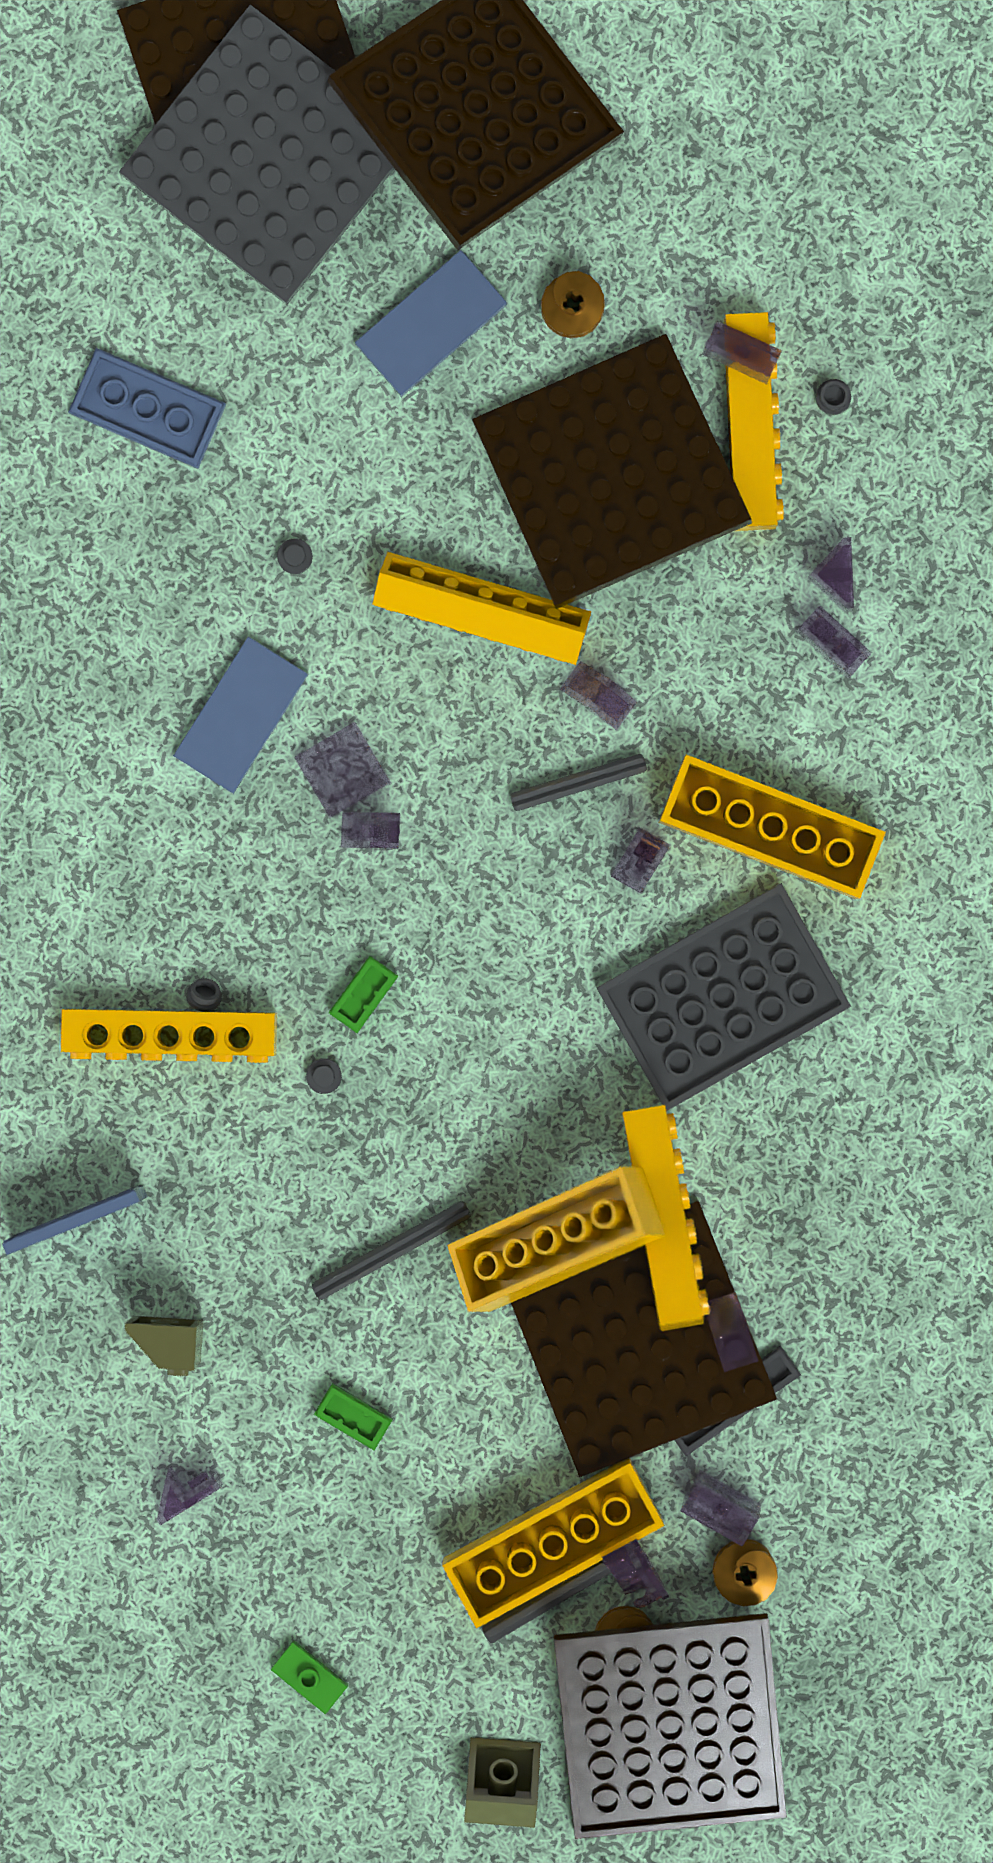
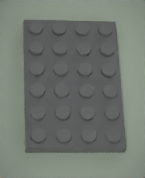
M782 883L596 988L662 1105H665L666 1111L851 1007Z

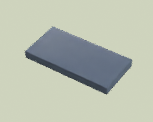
M460 250L355 342V345L395 391L403 397L506 307L507 302L463 251Z
M96 348L68 413L199 469L226 404Z
M247 637L173 756L234 794L308 674L255 640Z
M138 1185L13 1235L4 1240L2 1246L6 1255H9L136 1204L147 1198L144 1187Z

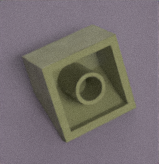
M132 1316L125 1323L127 1334L157 1368L167 1369L168 1375L188 1376L189 1371H194L201 1363L203 1320Z
M470 1737L465 1823L535 1828L541 1743Z

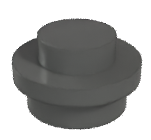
M827 380L819 386L816 392V403L819 409L826 414H841L850 405L851 391L847 384L841 380Z
M289 539L279 547L277 559L281 568L287 573L301 574L310 567L313 554L310 546L305 541Z
M201 978L189 986L186 999L194 1009L209 1012L219 1007L222 993L215 981Z
M319 1059L309 1066L306 1079L313 1091L320 1094H328L339 1087L342 1073L340 1067L334 1061Z

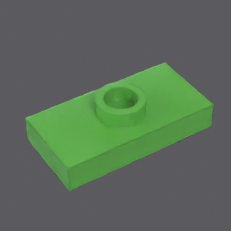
M369 956L331 1008L329 1014L355 1033H358L399 976L372 956Z
M334 1383L331 1384L314 1413L318 1418L374 1451L393 1418Z
M294 1640L271 1667L272 1672L325 1715L348 1687L346 1682Z

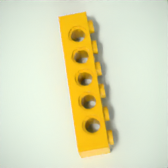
M62 1009L61 1052H70V1059H91L92 1053H106V1060H127V1053L141 1054V1060L162 1061V1054H176V1061H197V1055H212V1062H233V1055L247 1056V1062L268 1063V1056L276 1055L277 1013ZM96 1024L104 1026L108 1033L107 1040L101 1045L94 1043L90 1037L91 1029ZM131 1025L140 1027L143 1032V1039L138 1045H132L126 1040L125 1033ZM166 1026H172L178 1031L179 1038L173 1046H168L161 1040V1031ZM202 1026L209 1027L214 1033V1041L208 1047L201 1046L196 1040V1032ZM237 1027H243L249 1033L250 1039L245 1047H237L231 1040V1033Z

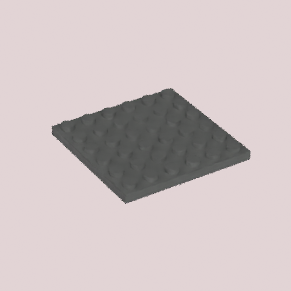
M249 5L120 169L119 173L280 301L288 305L389 177L394 167L328 83L329 75L335 72V70L252 5Z

